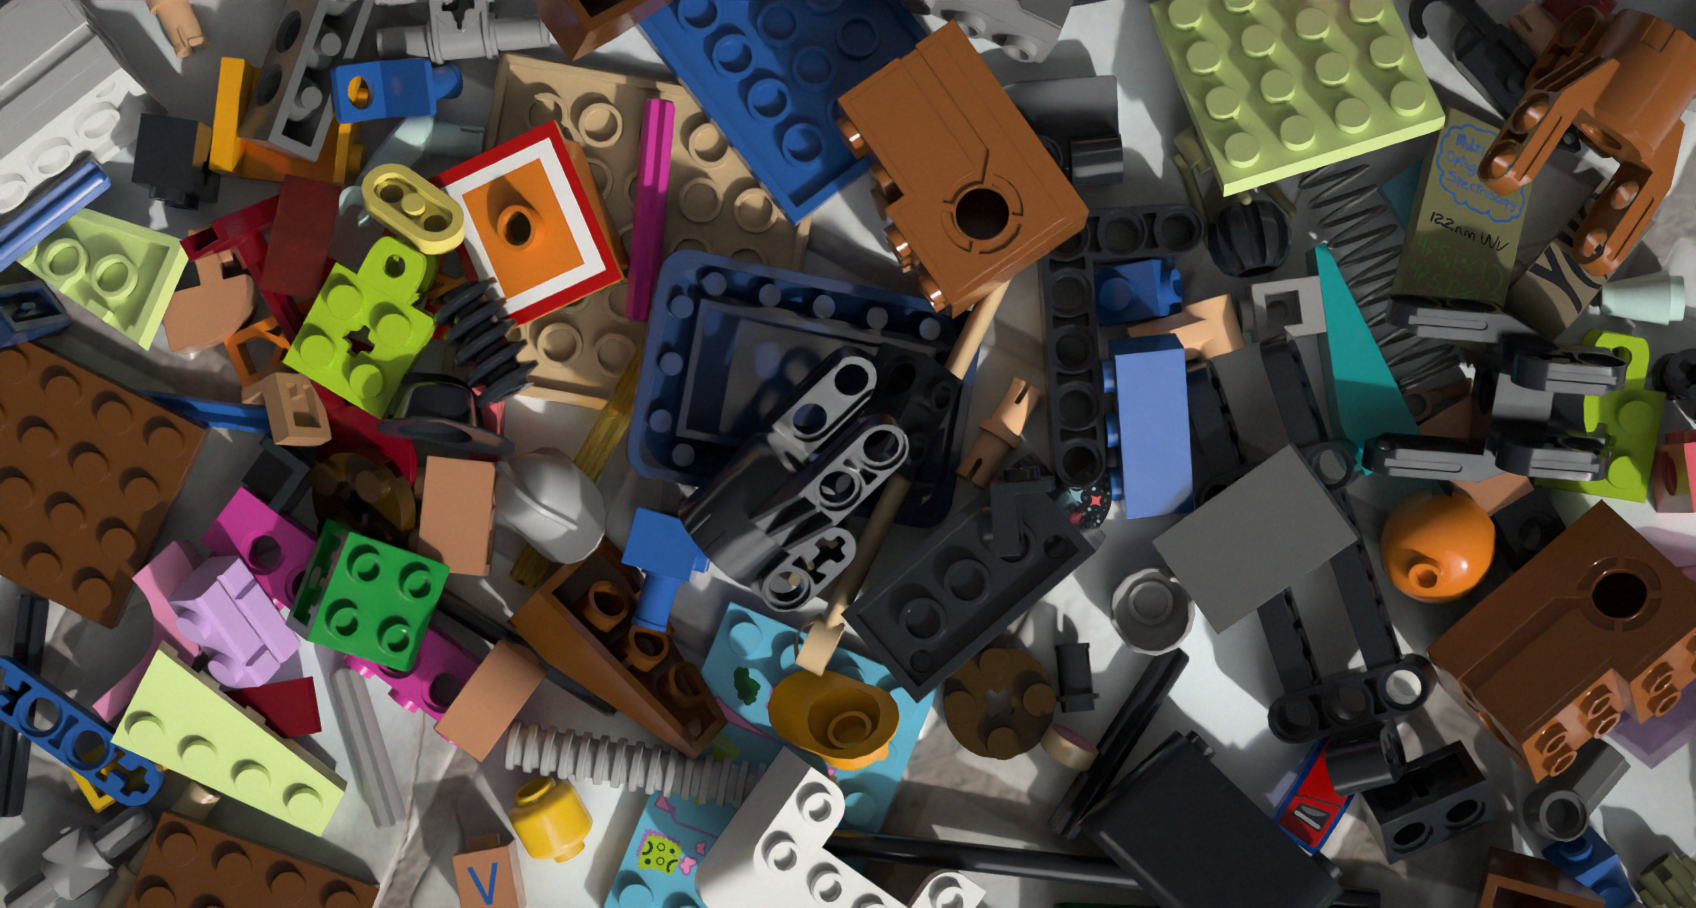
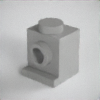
M1319 276L1252 284L1245 288L1246 298L1237 299V318L1242 333L1251 332L1252 343H1259L1262 340L1286 332L1291 333L1293 338L1314 336L1327 332ZM1271 302H1278L1285 308V317L1281 322H1273L1267 316V307Z

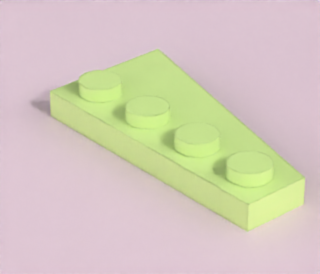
M162 640L111 742L321 837L345 792L348 782L291 738L287 740L281 738L264 724L266 720L250 706H247L245 709L219 690L220 683L203 670L199 673L194 671L177 658L179 653L177 650Z

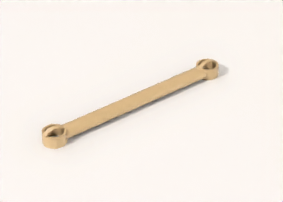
M1011 279L974 304L944 367L961 380H963ZM890 475L856 545L855 556L844 569L824 612H820L806 620L797 632L793 647L795 664L822 676L846 626L844 624L845 619L841 616V613L855 601L912 483ZM813 623L799 652V636L805 627Z

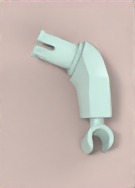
M435 115L405 117L374 152L356 180L355 186H350L341 192L339 196V215L344 214L346 208L353 204L364 207L362 182L368 172L375 167L394 163L404 165L415 171L423 163V159H429L430 155L469 160L482 153L485 127L435 120ZM365 207L357 217V226L366 227L372 220Z

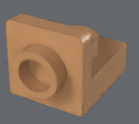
M287 367L274 368L261 373L258 382L240 391L243 403L266 405L275 445L318 447L332 440L326 409L307 376L293 374V370Z

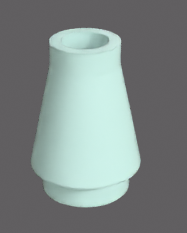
M1666 270L1606 282L1598 292L1599 315H1613L1668 326L1669 321H1682L1685 310L1683 276H1670L1669 271Z

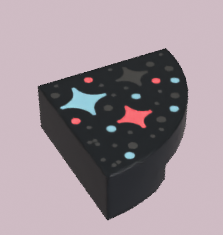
M1093 460L1087 463L1072 478L1078 480L1087 478L1093 469ZM1106 463L1105 471L1100 480L1092 486L1082 489L1065 487L1098 527L1106 519L1112 503L1108 491V467Z

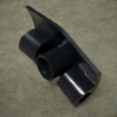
M1104 75L1015 82L1003 87L1072 187L1123 184V150L1121 134H1119L1116 76Z

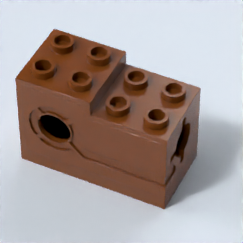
M952 19L917 43L915 50L900 60L897 57L837 99L841 115L835 121L840 129L838 134L856 160L864 155L873 165L868 168L873 176L870 179L888 204V207L885 208L887 227L883 229L886 235L884 239L903 266L912 261L921 273L916 277L919 282L917 287L935 313L945 308L951 318H955L1084 228L1090 212L955 19Z
M1601 499L1427 647L1426 651L1444 691L1537 784L1548 774L1556 776L1568 768L1577 755L1576 750L1592 736L1598 739L1609 733L1620 720V712L1623 710L1641 725L1652 715L1660 717L1676 705L1681 697V690L1696 678V584Z

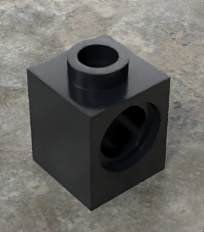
M1533 486L1535 490L1489 517L1496 529L1497 537L1495 543L1513 572H1517L1567 529L1542 486ZM1529 518L1538 524L1541 531L1539 543L1531 550L1525 548L1519 539L1520 527Z

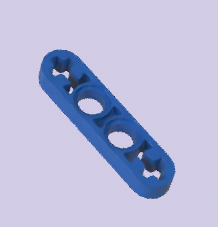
M0 655V669L4 668L6 671L3 677L5 684L15 691L24 689L26 683L32 687L30 691L18 700L14 711L8 705L17 698L5 690H0L1 720L122 804L139 806L153 800L161 792L165 784V772L162 765L112 743L111 740L116 732L115 728L15 658L8 655ZM39 697L51 700L58 710V719L55 725L48 730L35 727L28 716L31 703ZM85 730H92L98 733L104 740L105 752L97 762L82 760L75 750V741L78 735ZM120 748L125 752V756L117 762L131 771L143 766L147 770L144 780L150 786L148 790L141 787L132 793L126 788L130 779L123 772L116 768L111 770L107 777L102 774L101 770L115 759Z

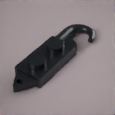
M1412 0L1408 18L1411 29L1419 39L1427 37L1428 33L1423 24L1422 15L1424 9L1433 2L1440 1L1446 3L1462 19L1465 25L1457 33L1452 44L1454 65L1495 109L1508 120L1526 93V78L1537 61L1501 23L1497 24L1476 0ZM1573 123L1569 125L1556 148L1572 153L1581 150L1577 127ZM1565 135H1568L1571 138L1570 144H1567L1564 141Z

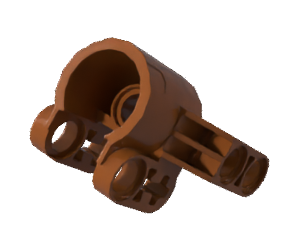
M1587 5L1576 9L1563 21L1526 78L1525 95L1483 156L1478 166L1477 175L1479 180L1498 196H1506L1515 192L1521 186L1534 180L1569 125L1573 123L1578 128L1580 141L1601 158L1612 157L1620 164L1573 236V260L1590 275L1603 276L1610 273L1622 262L1671 188L1685 123L1680 117L1696 95V41L1668 22L1645 12L1622 9L1617 14L1602 13L1596 7ZM1591 28V30L1586 34V36H1584L1581 39L1583 34ZM1513 162V164L1510 166V168L1505 172V170L1507 169V167L1509 166V164H1511V163ZM1637 192L1632 202L1625 208H1622L1625 202ZM1606 239L1600 251L1591 256L1593 250Z

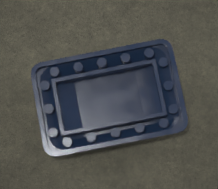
M682 249L675 251L661 262L657 271L625 442V456L629 466L637 474L647 478L699 487L750 439L766 414L836 349L846 346L858 347L865 351L873 362L882 342H887L932 357L944 366L971 311L966 309L952 319L945 308L935 313L926 299L697 250ZM981 343L962 380L963 382L954 398V402L948 410L928 450L927 456L923 460L893 521L895 524L917 528H931L940 524L948 516L953 500L957 478L955 471L959 467ZM856 364L844 366L837 372L834 380L835 384L845 388L854 387L864 378L865 368ZM817 404L803 405L795 412L793 422L799 426H812L822 418L824 409ZM837 430L808 456L810 463L832 444L831 442ZM842 471L831 472L826 475L832 482L837 494L849 486L852 478L850 474ZM890 475L848 515L869 519Z

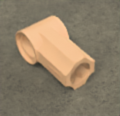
M1230 293L1183 307V312L1164 318L1160 317L1126 329L1127 338L1176 333L1184 347L1185 362L1196 358L1200 362L1246 348Z

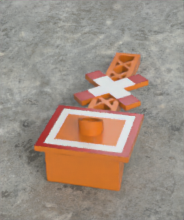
M553 119L427 179L428 182L459 203L464 212L465 236L455 251L466 275L456 278L441 272L448 253L438 255L439 268L436 278L422 304H418V306L433 315L443 306H429L435 298L466 282L480 278L495 277L497 283L485 295L487 299L506 298L508 303L496 314L498 320L516 318L518 324L512 329L514 330L625 279L622 270L630 265L628 254L580 143L565 139L557 120ZM520 213L526 215L531 226L529 239L523 245L517 244L510 233L511 222ZM385 227L381 238L385 236L396 238L398 236ZM312 251L301 284L320 292L335 263L342 261L320 252ZM401 258L399 267L401 272L404 273L405 262ZM350 265L351 267L359 271V268ZM437 282L445 284L435 289ZM319 294L297 304L303 317L309 314ZM274 315L234 333L223 341L243 389L258 382L259 375L267 370L281 367L291 368L283 363L291 346L283 331H281V334L275 332L281 327ZM365 325L359 331L351 330L349 334V340L352 342L351 349L357 355L361 351L372 352L375 344L368 339L371 330ZM454 325L437 326L432 338L444 342L445 335ZM262 338L276 344V348L269 367L257 372L246 344Z

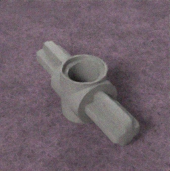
M143 805L129 806L98 829L91 825H83L72 831L41 854L43 856L40 860L41 870L5 895L3 900L6 908H46L60 897L75 901L116 873V868L119 866L118 856L153 832L156 825L151 813Z

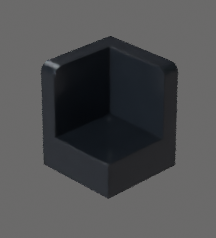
M265 434L259 442L265 449L241 481L270 502L268 508L275 513L291 514L311 488L310 474L317 463L294 446L275 445L273 436Z

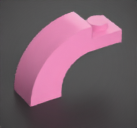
M174 540L132 578L143 591L151 606L153 636L150 646L140 663L92 705L107 723L123 718L162 640L179 652L177 658L197 673L203 669L208 659V656L199 644L191 642L180 633L175 623L178 616L167 602V598L183 582L190 579L189 576L204 562L189 540Z

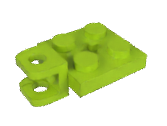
M385 236L379 239L370 249L359 271L344 262H336L283 363L378 419L388 418L397 401L400 381L405 374L413 372L438 326L433 320L434 315L418 306V304H422L436 278L439 268L438 255L420 252L399 236L396 238ZM401 258L405 262L404 273L401 272L399 267ZM365 325L371 330L368 339L375 344L372 352L361 351L357 355L351 349L352 342L349 340V334L351 330L359 331Z
M1591 328L1584 333L1579 345L1603 346L1610 348L1611 351L1616 348V357L1626 361L1628 364L1625 377L1626 382L1621 390H1615L1605 396L1585 395L1584 399L1586 432H1594L1597 423H1604L1605 433L1611 435L1609 445L1606 446L1612 452L1611 458H1609L1606 478L1599 481H1580L1529 477V481L1533 486L1645 503L1666 393L1644 388L1649 363V347L1644 338L1626 333Z

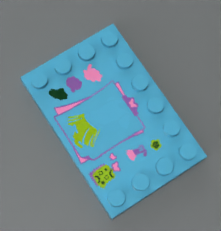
M731 601L700 673L727 718L728 723L697 757L706 758L707 753L715 755V760L723 762L726 756L732 757V763L741 765L742 760H749L751 767L758 768L759 763H766L768 769L785 746L828 779L830 775L837 776V782H840L839 788L844 796L845 809L842 819L836 828L879 832L938 687L917 704L883 664L837 645L825 670L839 673L888 692L898 704L900 716L896 734L888 742L889 753L885 761L877 760L865 768L853 771L837 769L827 764L818 754L795 746L780 737L769 721L767 705L772 691L784 678L798 671L807 670L795 664L793 647L797 632L800 629ZM802 631L798 640L799 652L808 635L804 631ZM655 790L654 794L648 798L603 908H708L695 891L694 877L700 863L738 810L733 809V803L725 802L724 807H717L716 800L708 799L706 804L698 803V797L690 796L689 801L681 800V794L673 793L671 798L663 797V791ZM837 857L860 874H862L867 860Z

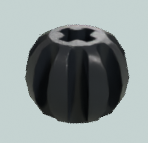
M1252 200L1248 205L1239 202L1223 208L1214 216L1208 230V251L1214 264L1225 275L1235 278L1255 277L1278 269L1287 260L1292 247V229L1286 215L1274 203L1264 200Z

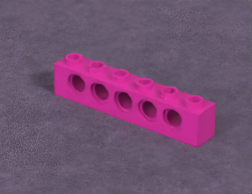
M241 486L200 541L212 550L208 558L239 555L279 611L284 606L291 610L319 536L291 514L275 513L268 508L270 504L268 500L252 488ZM267 536L277 541L281 551L279 561L271 568L264 566L257 556V547L260 541ZM432 621L429 622L417 652L416 661L408 672L350 654H346L343 658L349 667L365 678L371 679L376 674L392 688L388 695L406 710L416 713L420 708L437 722L433 729L451 706V704L440 700L435 692V682L441 673L454 675L459 680L463 689L483 662L482 659ZM436 731V732H437L441 737H443L445 740H447V741L450 742L451 744L457 746L455 743H453V742L450 741L448 738H446L445 736H443L441 733H439L438 731Z

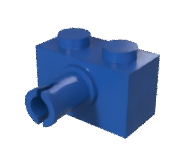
M637 507L621 563L642 568L641 572L646 574L634 617H632L631 623L648 629L666 632L667 621L679 583L685 584V582L694 580L697 571L701 573L708 572L711 561L686 532L679 516L650 507Z

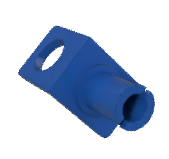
M427 57L334 66L330 70L336 119L340 124L387 117L435 115L437 113L436 100L456 99L463 90V78L458 67L451 63L431 67V61ZM356 76L363 78L369 89V99L367 104L361 109L354 107L348 97L349 83Z

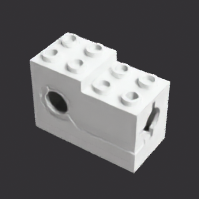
M11 0L0 9V228L87 160H94L101 166L138 137L141 113L166 116L169 113L101 21L80 0Z

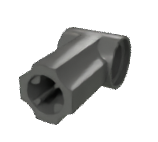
M1592 736L1576 750L1577 755L1568 768L1560 774L1552 776L1543 788L1536 789L1528 795L1523 804L1522 813L1525 824L1538 836L1557 841L1568 842L1580 837L1589 825V818L1592 812L1631 767L1625 757L1609 743L1600 738L1595 739ZM1559 799L1565 807V819L1560 826L1552 829L1547 823L1546 810L1554 800Z

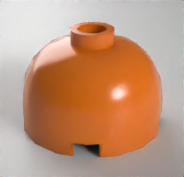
M1421 489L1402 497L1389 511L1379 541L1381 566L1394 587L1409 599L1427 605H1447L1470 596L1489 575L1496 553V529L1484 508L1466 495L1452 492L1451 497L1442 494H1432L1434 489Z

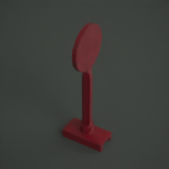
M283 192L218 218L210 223L211 228L188 236L179 242L190 262L232 248L243 270L248 268L291 346L305 319L270 257L274 253L264 237V234L297 212L287 192ZM309 378L328 413L327 418L332 440L316 447L318 464L348 447H371L382 452L391 460L385 463V465L393 472L396 478L404 475L412 490L415 478L417 477V455L411 439L392 437L377 431V424L384 420L392 419L393 415L389 414L388 418L380 420ZM357 494L362 509L370 511L369 504L362 502Z

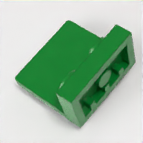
M327 518L285 625L306 641L408 672L412 668L450 568L443 562L367 537L347 524Z

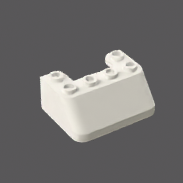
M785 746L700 863L694 877L695 891L708 908H976L986 891L958 870L941 868L930 874L923 881L905 906L828 852L822 846L842 819L845 809L844 796L835 783Z

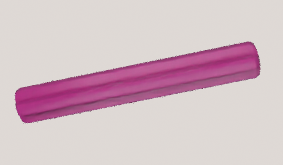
M658 98L646 99L644 102L625 310L627 319L648 323L657 271L662 261L675 116L673 102Z

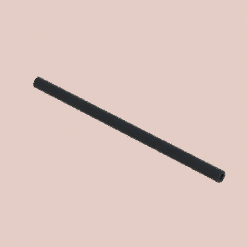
M835 828L822 846L836 857L1144 891L1113 859L844 828ZM1340 885L1344 892L1329 907L1380 908V891L1372 888Z

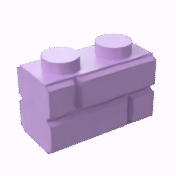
M239 555L211 557L205 560L189 576L190 579L183 582L167 598V602L178 616L175 623L180 633L191 642L199 644L211 660L208 663V669L216 680L231 688L259 687L264 685L280 668V663L285 662L301 645V641L293 630L285 625L286 620Z

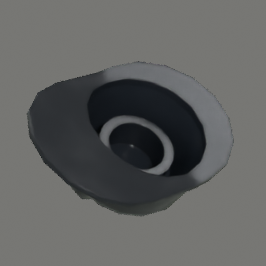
M419 372L405 374L400 381L393 418L377 424L378 432L392 437L428 440L480 454L508 455L515 452V444L512 441L484 428L481 409L475 404L477 395L472 388L467 387L459 378L446 374Z

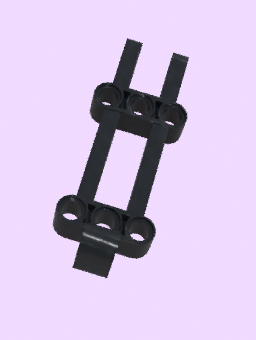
M1286 332L1262 340L1260 342L1261 357L1290 443L1293 441L1361 535L1358 540L1329 560L1365 665L1321 677L1291 587H1287L1257 608L1284 692L1270 706L1267 717L1268 725L1273 735L1280 741L1288 744H1302L1327 736L1330 737L1331 741L1324 751L1326 768L1335 792L1339 797H1344L1396 783L1400 780L1406 771L1407 762L1394 718L1420 709L1433 693L1437 678L1434 667L1425 657L1415 653L1402 654L1346 490V487L1355 482L1361 474L1363 468L1361 466L1362 453L1358 446L1349 439L1328 437L1300 351L1291 333ZM1209 359L1185 366L1188 408L1212 478L1203 482L1196 492L1194 499L1196 509L1214 497V491L1218 485L1229 487L1268 459L1248 463L1221 380L1215 366ZM1325 450L1336 451L1343 456L1347 469L1342 479L1335 480L1323 473L1320 467V458ZM1406 670L1415 674L1421 683V692L1414 696L1404 695L1399 692L1393 682L1394 672ZM1352 686L1361 691L1365 697V709L1352 711L1343 706L1339 699L1340 688ZM1295 701L1307 707L1311 716L1310 725L1298 726L1292 723L1286 715V703Z

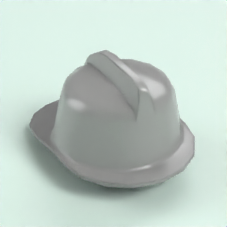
M541 447L532 452L519 455L509 462H497L494 466L499 474L495 487V503L502 517L508 520L541 555L552 562L571 564L585 559L598 547L606 530L608 514L605 499L596 484L568 455L557 448Z

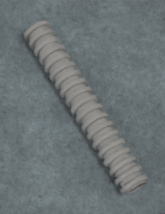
M514 719L513 723L509 725L503 750L505 769L513 770L516 765H520L523 772L531 773L533 768L540 769V775L549 776L550 772L553 771L557 772L560 779H566L568 774L575 775V781L584 782L585 777L593 778L594 785H601L603 780L610 781L611 788L617 789L621 783L628 785V791L636 792L638 787L645 788V793L653 795L655 790L663 791V797L671 798L673 793L681 794V800L689 801L690 796L698 797V803L706 804L708 799L716 800L717 807H724L725 802L733 803L734 810L740 809L767 771L766 763H759V767L756 768L750 766L749 760H742L741 765L732 763V757L726 756L722 762L715 760V755L707 753L706 758L696 757L693 760L687 755L680 754V751L675 747H672L670 752L663 751V746L659 744H654L653 749L645 748V742L637 741L635 746L628 745V739L619 738L618 743L610 742L609 735H602L599 740L593 738L592 732L585 731L583 736H577L575 729L567 728L565 733L558 732V727L550 725L548 730H543L540 723L532 722L530 727L523 726V720ZM830 775L829 780L839 787L840 782H837V776Z

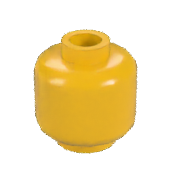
M551 775L540 776L517 790L512 798L515 803L510 809L508 819L527 853L533 859L547 860L553 858L556 863H562L572 859L584 849L585 844L583 840L591 831L593 819L577 790L569 780L553 779Z

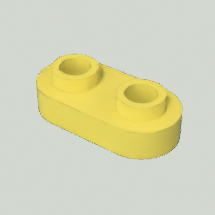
M383 164L369 171L363 179L362 195L367 213L420 252L430 255L446 254L456 249L463 241L465 221L464 212L459 203L410 168L401 164ZM389 198L401 199L396 203L385 202ZM433 228L443 229L440 232H429Z

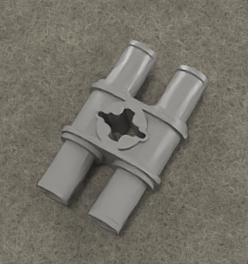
M375 0L377 7L426 2L427 7L430 8V18H427L426 24L377 28V47L380 60L427 57L431 58L432 63L445 65L446 60L487 57L490 61L500 57L501 51L550 47V32L538 14L497 18L496 12H493L492 2H496V0H467L473 9L465 11L462 29L455 16L450 12L458 9V0Z

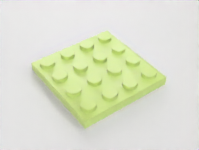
M1159 0L1149 3L1150 19L1224 197L1444 129L1446 116L1392 0Z

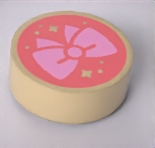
M1050 723L1040 740L1042 748L1049 755L1064 765L1078 771L1089 770L1099 754L1097 748L1090 741L1075 731L1057 723Z

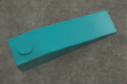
M1323 242L1305 252L1308 277L1319 276L1327 332L1317 335L1329 424L1334 436L1349 439L1363 453L1364 441L1368 438L1377 437L1384 432L1422 435L1326 243ZM1332 451L1341 468L1346 471V462L1343 456L1336 451ZM1363 467L1360 476H1367L1373 472Z

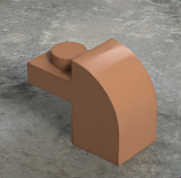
M206 225L187 230L188 235L191 236L212 226ZM232 248L196 260L195 263L201 285L173 293L162 318L171 352L186 355L224 345V340L234 333L247 328L252 322L259 304L260 289L253 277L246 274L234 276L233 270L239 269L240 263Z
M502 638L477 668L434 729L482 763L549 670L539 664L536 655L528 648L520 644H512L505 638Z

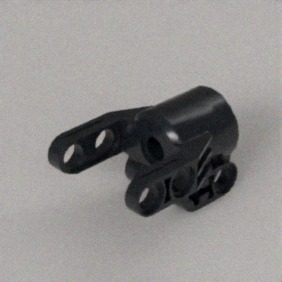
M1393 294L1388 297L1385 322L1390 325L1407 329L1417 337L1487 343L1485 350L1478 360L1473 379L1471 396L1473 420L1469 439L1384 432L1377 437L1368 438L1364 441L1361 466L1382 475L1477 483L1506 472L1529 477L1580 481H1599L1606 478L1609 458H1611L1612 452L1604 445V438L1588 437L1584 423L1585 395L1605 396L1615 390H1621L1626 382L1625 377L1628 367L1626 361L1615 357L1610 348L1554 343L1544 332L1495 301L1414 294Z
M846 346L830 353L766 414L750 439L678 506V516L684 529L705 556L725 575L738 584L751 589L763 599L769 608L777 612L788 613L805 606L850 564L857 548L850 526L844 517L903 463L909 451L908 438L899 421L888 414L878 413L857 419L810 463L808 456L868 401L874 391L877 381L876 369L868 354L858 347ZM856 364L865 368L864 378L854 387L845 388L835 384V376L844 366ZM811 403L823 407V416L816 424L804 427L793 422L794 414L801 406ZM887 430L895 434L893 445L883 453L872 454L863 449L866 438L875 431ZM836 471L846 472L851 475V482L844 491L837 494L832 482L826 475ZM822 537L829 541L836 538L838 545L833 549L826 545L819 548L817 541ZM813 561L815 568L810 570L806 562ZM782 572H795L801 576L800 583L790 592L778 593L770 589V583L773 578Z

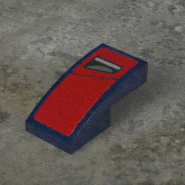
M1329 736L1315 741L1295 770L1297 777L1269 816L1297 845L1312 855L1317 850L1320 851L1355 796V794L1339 797L1332 786L1324 754L1325 747L1331 741Z

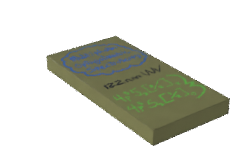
M1445 105L1442 107L1446 116L1444 129L1431 132L1390 295L1414 294L1495 301L1504 307L1533 181L1506 196H1498L1484 185L1477 175L1478 166L1501 129ZM1512 162L1511 164H1509V166L1507 167V169L1505 170V172L1510 168V166L1513 164V162ZM1444 339L1479 355L1485 350L1487 343Z

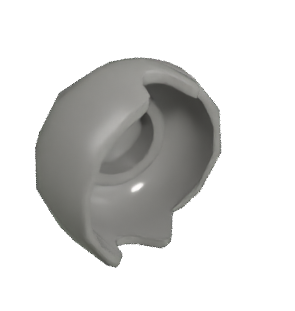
M1144 565L1125 573L1112 590L1109 608L1110 622L1128 649L1138 653L1158 656L1177 649L1191 632L1195 617V602L1170 568H1163L1160 565Z

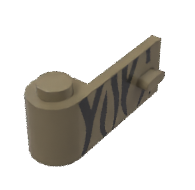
M1606 177L1598 183L1539 255L1526 264L1522 263L1519 259L1514 261L1504 308L1541 330L1552 340H1555L1573 323L1655 224L1650 218L1625 258L1610 273L1603 276H1592L1580 267L1572 257L1573 236L1609 183ZM1628 199L1622 208L1628 206L1632 201ZM1606 239L1593 250L1591 256L1600 251Z

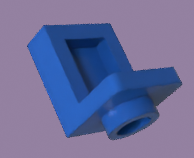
M1147 260L1093 271L1099 327H1110L1152 318L1168 317L1182 312L1181 302L1184 299L1185 287L1180 272L1175 269L1173 260Z
M1590 825L1577 839L1568 842L1556 841L1542 850L1541 853L1544 860L1549 861L1605 898L1604 908H1623L1636 900L1617 853Z

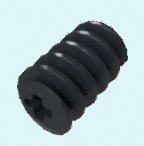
M495 277L480 278L461 284L435 298L429 305H443L434 314L433 320L436 325H454L444 337L445 344L449 347L465 346L455 356L454 362L456 366L460 368L476 366L466 376L464 382L469 388L486 387L475 400V404L480 409L502 402L532 386L535 382H529L527 376L539 365L537 359L518 361L516 356L528 345L526 339L508 341L506 335L518 322L516 318L497 319L496 314L508 302L505 297L487 299L485 294L497 283Z

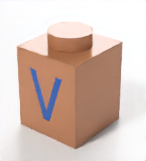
M499 833L482 834L465 839L466 848L459 849L452 855L461 908H525L527 902L515 839L500 841Z

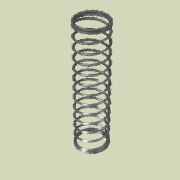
M1335 162L1317 168L1299 182L1297 188L1309 189L1345 177L1311 199L1307 208L1317 209L1354 196L1357 197L1326 215L1317 223L1316 227L1320 229L1330 228L1365 215L1368 216L1330 239L1326 244L1327 247L1334 249L1380 234L1341 258L1336 263L1339 269L1350 267L1391 253L1348 280L1346 285L1351 289L1396 274L1397 268L1360 280L1399 256L1403 244L1348 261L1395 232L1398 225H1386L1339 241L1384 213L1388 205L1381 204L1327 222L1377 191L1379 187L1377 184H1372L1317 203L1328 194L1366 172L1370 166L1363 164L1307 183L1318 174L1338 163ZM1394 278L1356 302L1357 307L1364 308L1388 300L1391 293L1374 299L1371 298L1393 286ZM1386 309L1366 321L1368 328L1387 323L1385 318H1382L1386 315ZM1398 327L1378 339L1376 344L1378 348L1416 335L1409 332L1394 337L1406 330ZM1425 337L1386 360L1385 362L1388 368L1445 350L1432 360L1396 380L1395 382L1400 392L1423 384L1461 365L1462 361L1459 360V355L1455 354L1447 357L1453 352L1455 345L1444 344L1406 356L1434 339Z

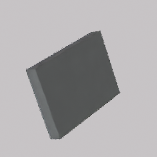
M1292 441L1151 542L1219 635L1358 540L1361 535Z

